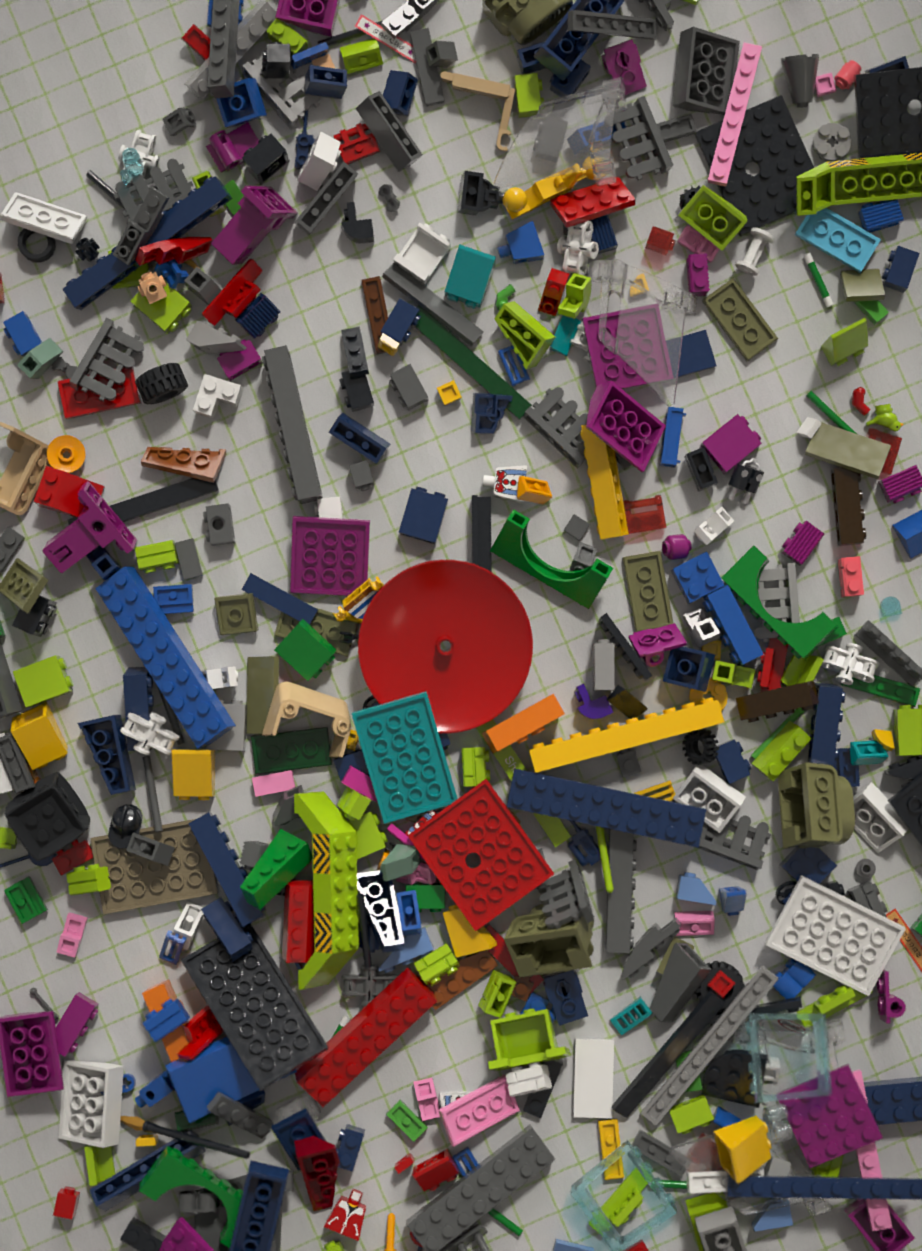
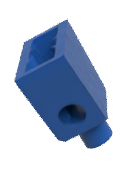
M533 221L506 234L505 240L507 244L497 247L500 259L511 255L513 264L544 259V252Z
M167 1069L139 1091L140 1095L135 1098V1102L140 1108L146 1104L152 1107L174 1090Z

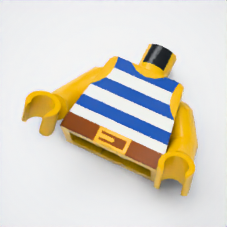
M379 576L376 577L377 580L375 582L370 578L367 579L342 601L343 608L339 606L337 608L339 612L333 613L337 621L347 620L362 623L367 607L377 592L384 586Z

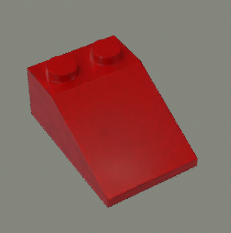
M46 466L34 503L39 507L78 518L81 511L86 507L79 501L78 492L82 485L89 480ZM89 481L102 496L105 486Z

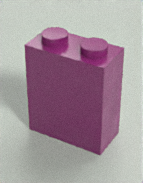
M738 414L700 444L701 447L705 448L708 456L723 474L727 473L736 463H739L762 444L759 434L755 430L752 432L748 427L749 423L744 416L740 417Z

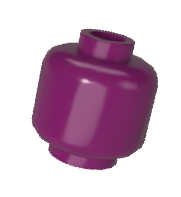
M684 534L669 535L662 542V552L670 560L684 559L692 549L691 541Z

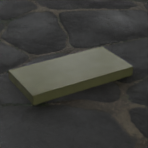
M734 278L702 300L746 361H749L778 340L776 334Z
M821 422V426L810 439L805 452L806 456L879 479L891 445Z
M661 551L623 557L635 631L639 632L674 624Z
M16 558L0 583V593L21 610L29 613L49 580L24 561Z
M318 609L310 626L336 649V654L348 657L352 643L339 642L344 639V634H340V632H352L355 634L358 623L347 620L339 622L332 612ZM281 611L274 636L285 638L300 621Z
M279 656L247 657V734L263 733L274 692L279 684Z

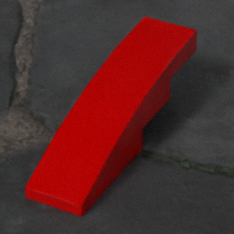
M184 237L155 242L140 247L135 261L140 266L156 260L161 265L173 259L178 264H181L207 253L213 239L211 237Z

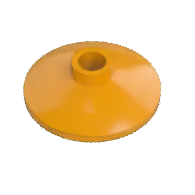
M62 435L56 437L48 446L47 459L52 468L72 473L78 470L85 461V448L82 442L74 436ZM65 452L70 453V457L67 459L63 457Z

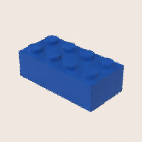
M728 585L703 598V607L707 613H711L714 623L722 634L720 639L725 647L728 646L731 652L729 657L733 664L737 663L738 666L744 665L764 654Z

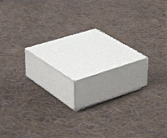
M807 417L797 433L802 437L811 439L822 423L818 419Z

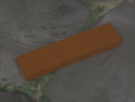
M380 276L362 279L376 354L386 353L378 347L380 337L382 336L381 329L388 319Z

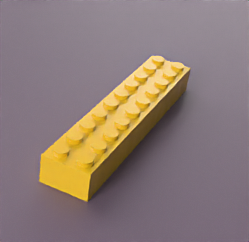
M713 697L700 700L701 704L694 705V702L681 705L682 709L676 710L675 707L662 710L663 714L657 715L656 712L644 715L645 719L639 721L635 717L625 720L626 724L620 726L619 722L607 725L605 730H600V727L588 730L589 734L581 735V732L569 735L570 739L563 740L562 737L552 739V744L545 746L543 742L532 745L533 749H529L535 773L724 723L719 701L713 700Z

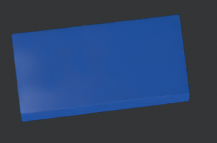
M922 510L892 525L910 559L922 553Z

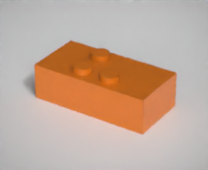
M552 694L481 734L493 754L516 741L518 744L528 739L527 735L530 733L534 736L545 730L544 725L565 713L555 695Z
M169 979L142 992L150 1012L154 1009L156 1012L163 1009L161 1005L170 998L172 1001L177 999ZM187 1021L162 1038L171 1062L180 1059L177 1053L189 1043L183 1029Z

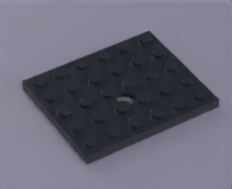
M922 67L854 74L858 159L922 153ZM912 100H918L921 103V110L916 115H911L907 111V105Z
M782 95L746 110L727 186L717 185L723 199L731 203L747 217V223L738 232L740 237L750 233L752 228L764 227L796 213V177L814 168ZM723 120L694 134L710 170ZM749 162H755L759 165L760 171L757 175L752 176L746 173L745 166Z

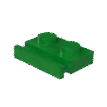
M30 876L4 890L21 924L48 910Z

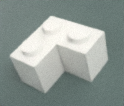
M320 132L312 145L307 160L300 170L297 181L318 191L321 185H325L329 178V172L333 173L337 166L335 161H337L341 153L339 150L341 142Z
M204 374L193 411L196 414L214 419L219 401L238 407L243 388L239 384Z

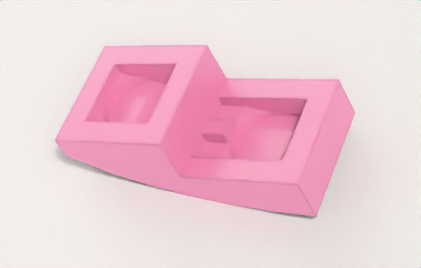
M689 225L684 228L677 240L679 244L694 254L706 253L708 255V262H712L719 251L717 246Z
M292 770L252 778L255 797L283 792L296 787Z
M420 863L413 873L396 878V881L409 885L414 884L416 881L433 885L436 882V877L427 863Z
M71 912L68 913L63 933L60 936L57 953L73 958L76 957L87 923V917Z
M433 1078L414 1081L422 1121L441 1117L438 1111L440 1107Z

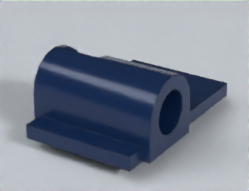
M570 970L544 978L545 982L543 984L549 1003L553 1005L559 1026L588 1017L581 994L583 991L576 971Z

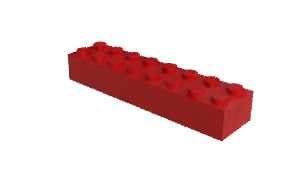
M407 967L326 1043L329 1047L328 1050L308 1061L295 1073L297 1084L322 1107L327 1105L437 1002L434 992Z

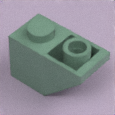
M48 338L30 350L17 366L30 379H39L64 351L51 338Z
M397 844L381 863L380 869L383 873L384 881L413 873L420 864L419 851L415 846Z

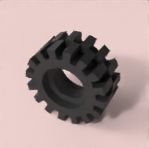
M699 729L688 732V735H685L684 739L686 740L682 743L685 747H682L683 751L686 750L684 756L689 757L687 759L689 762H692L694 765H702L716 759L715 756H718L716 750H719V746H716V743L719 742L714 740L716 736L715 734L711 735L712 731ZM699 740L703 744V753L698 749Z

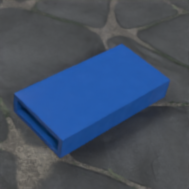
M227 1037L210 1044L192 1060L180 1058L165 1065L189 1123L211 1113L207 1106L218 1092L237 1101L259 1090ZM297 1070L292 1071L291 1073L287 1074V1075L284 1076L283 1078H285V1077H287V1076H289V1075H292V1074L296 1073Z

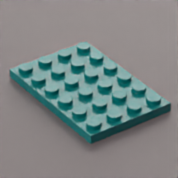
M427 691L351 713L384 824L450 805L458 799Z

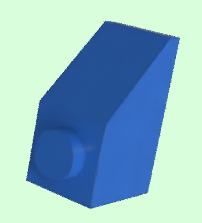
M416 890L396 893L403 936L422 933Z

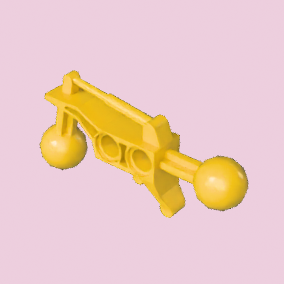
M591 156L584 160L582 168H580L579 164H575L572 167L535 182L526 191L517 187L510 188L503 195V204L512 220L549 202L551 198L570 192L578 181L585 178L590 180L600 179L605 173V162L600 157Z

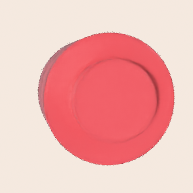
M853 60L845 63L834 77L836 86L842 90L850 89L855 82L854 74H860L861 66Z

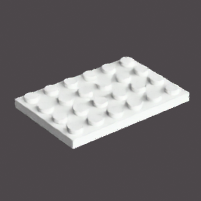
M801 875L765 944L869 996L906 928Z

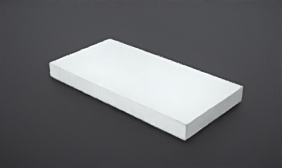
M15 192L1 213L0 220L73 244L86 223L87 216Z
M575 1038L573 1117L612 1118L614 1039Z

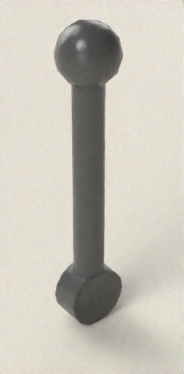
M31 988L30 994L35 995L48 1011H53L37 993V989ZM53 1011L54 1019L57 1020L59 1016Z

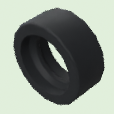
M24 228L18 237L20 252L34 263H42L48 260L56 249L55 238L46 236L48 240L46 250L40 254H32L26 248V240L31 234L37 232Z

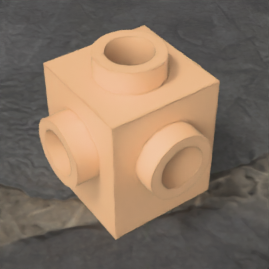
M150 271L141 276L138 290L142 297L146 296L149 304L167 297L164 289L167 285L162 275L158 277L156 272L152 273Z

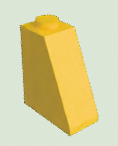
M456 904L448 906L449 910L443 912L456 958L497 946L496 940L484 926L475 932Z

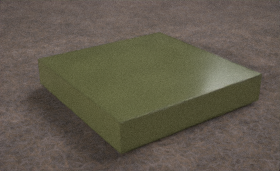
M863 269L861 273L855 270L841 271L840 277L846 302L885 299L879 269Z
M253 593L214 598L220 635L258 631Z

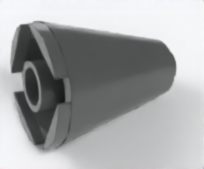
M803 54L781 58V65L793 104H797V108L809 107L808 103H812L819 54H812L810 57Z

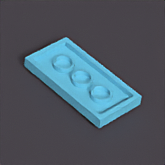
M828 208L818 211L817 214L807 215L795 233V236L859 273L862 272L881 241L878 237Z

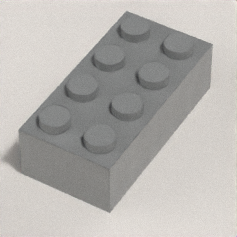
M732 1206L695 1218L705 1251H747Z

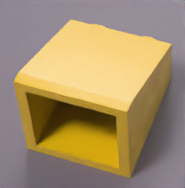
M47 701L12 717L11 733L32 770L44 768L49 762L61 760L68 754V746Z
M172 750L174 796H179V800H190V796H198V800H210V797L215 796L216 750Z
M756 1115L714 1131L720 1165L737 1184L771 1159L770 1150L772 1147L766 1134L768 1133V1127Z

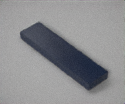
M250 573L241 589L247 593H253L254 597L298 621L304 619L309 625L318 612V609L252 573Z

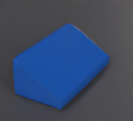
M720 1106L716 1108L713 1114L714 1120H712L722 1128L742 1121V1119Z

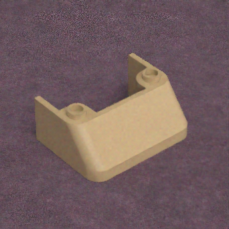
M0 422L1 427L10 431L6 443L10 449L14 450L0 480V507L16 515H23L27 511L40 485L45 467L49 466L47 459L49 445L10 425Z
M291 682L279 683L274 692L262 735L275 736L280 718L292 719L297 715L299 707L333 718L332 731L335 736L329 757H343L351 731L347 703L344 700Z

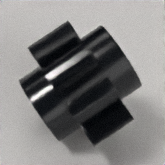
M83 238L76 244L78 250L75 252L82 261L85 259L92 261L99 255L97 249L100 247L93 238L90 240Z

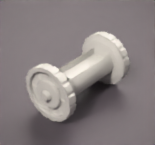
M752 228L750 233L754 236V239L744 260H737L735 267L744 273L757 276L759 270L755 266L766 243H773L775 237L765 230Z

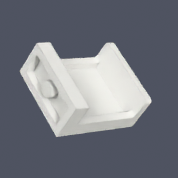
M419 222L416 231L402 251L396 254L393 262L425 285L450 250L451 244L446 236L443 234L437 235L433 232L434 229L426 223L423 225Z

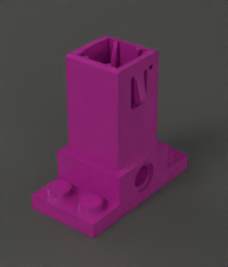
M245 186L241 191L244 196L238 202L241 208L211 243L232 265L243 264L271 230H278L287 218H294L298 212L272 187Z
M89 481L84 483L78 492L79 501L82 505L86 506L81 511L78 519L50 539L42 550L60 573L65 572L99 545L104 548L115 539L117 547L128 554L134 549L137 542L136 537Z

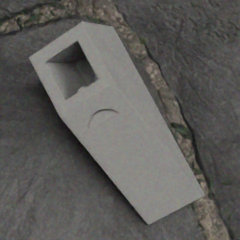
M197 320L186 338V341L207 354L246 350V347L241 344L242 340L234 334L230 337L228 332L221 328L216 330V327L207 321L204 324Z

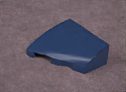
M473 393L471 431L474 433L493 434L497 428L498 421L502 419L505 414L504 410L509 401H512L513 396Z

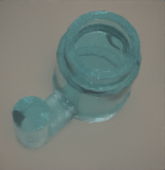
M128 148L122 154L125 170H121L120 175L125 185L130 183L133 176L140 175L144 170L140 154L134 148Z

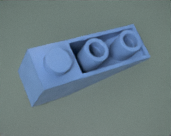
M422 927V933L405 936L403 938L404 945L402 950L392 951L379 966V972L383 970L385 973L396 969L395 965L402 963L404 966L412 963V958L417 956L423 958L430 954L434 947L426 927Z

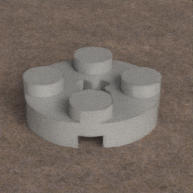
M837 123L822 125L813 138L814 151L819 155V158L826 162L839 161L846 156L852 144L849 129ZM833 138L837 141V144L830 147V143H827V140Z

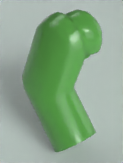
M511 284L496 295V307L498 310L501 309L503 304L508 303V297L516 292Z

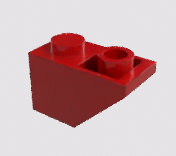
M551 268L538 311L556 316L569 273Z

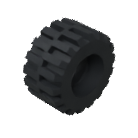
M167 363L157 366L141 374L135 381L144 404L150 405L169 400L184 392L188 387L179 363Z
M713 961L711 964L707 963L711 971L697 988L695 994L701 1002L709 992L707 984L721 970L735 982V985L723 997L726 1003L718 1011L721 1012L725 1011L745 987V983L743 982L742 975L732 965L723 961Z

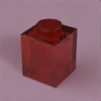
M653 226L645 248L667 255L668 250H673L676 242L673 239L674 233Z

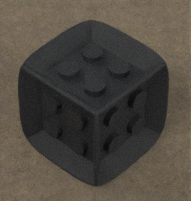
M59 772L44 777L35 783V787L19 793L7 804L4 812L7 822L28 853L37 861L53 855L75 841L87 831L90 825V816L84 804L68 781Z

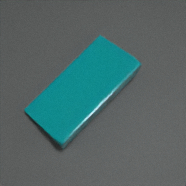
M562 315L554 335L556 338L549 349L567 356L572 345L570 341L574 339L578 330L577 326L580 325L581 321L577 318L574 319Z
M877 740L850 743L852 765L881 764L889 756Z

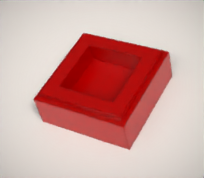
M719 970L707 985L723 998L735 985V982Z
M408 1153L395 1163V1170L398 1174L414 1163L415 1158L413 1155Z

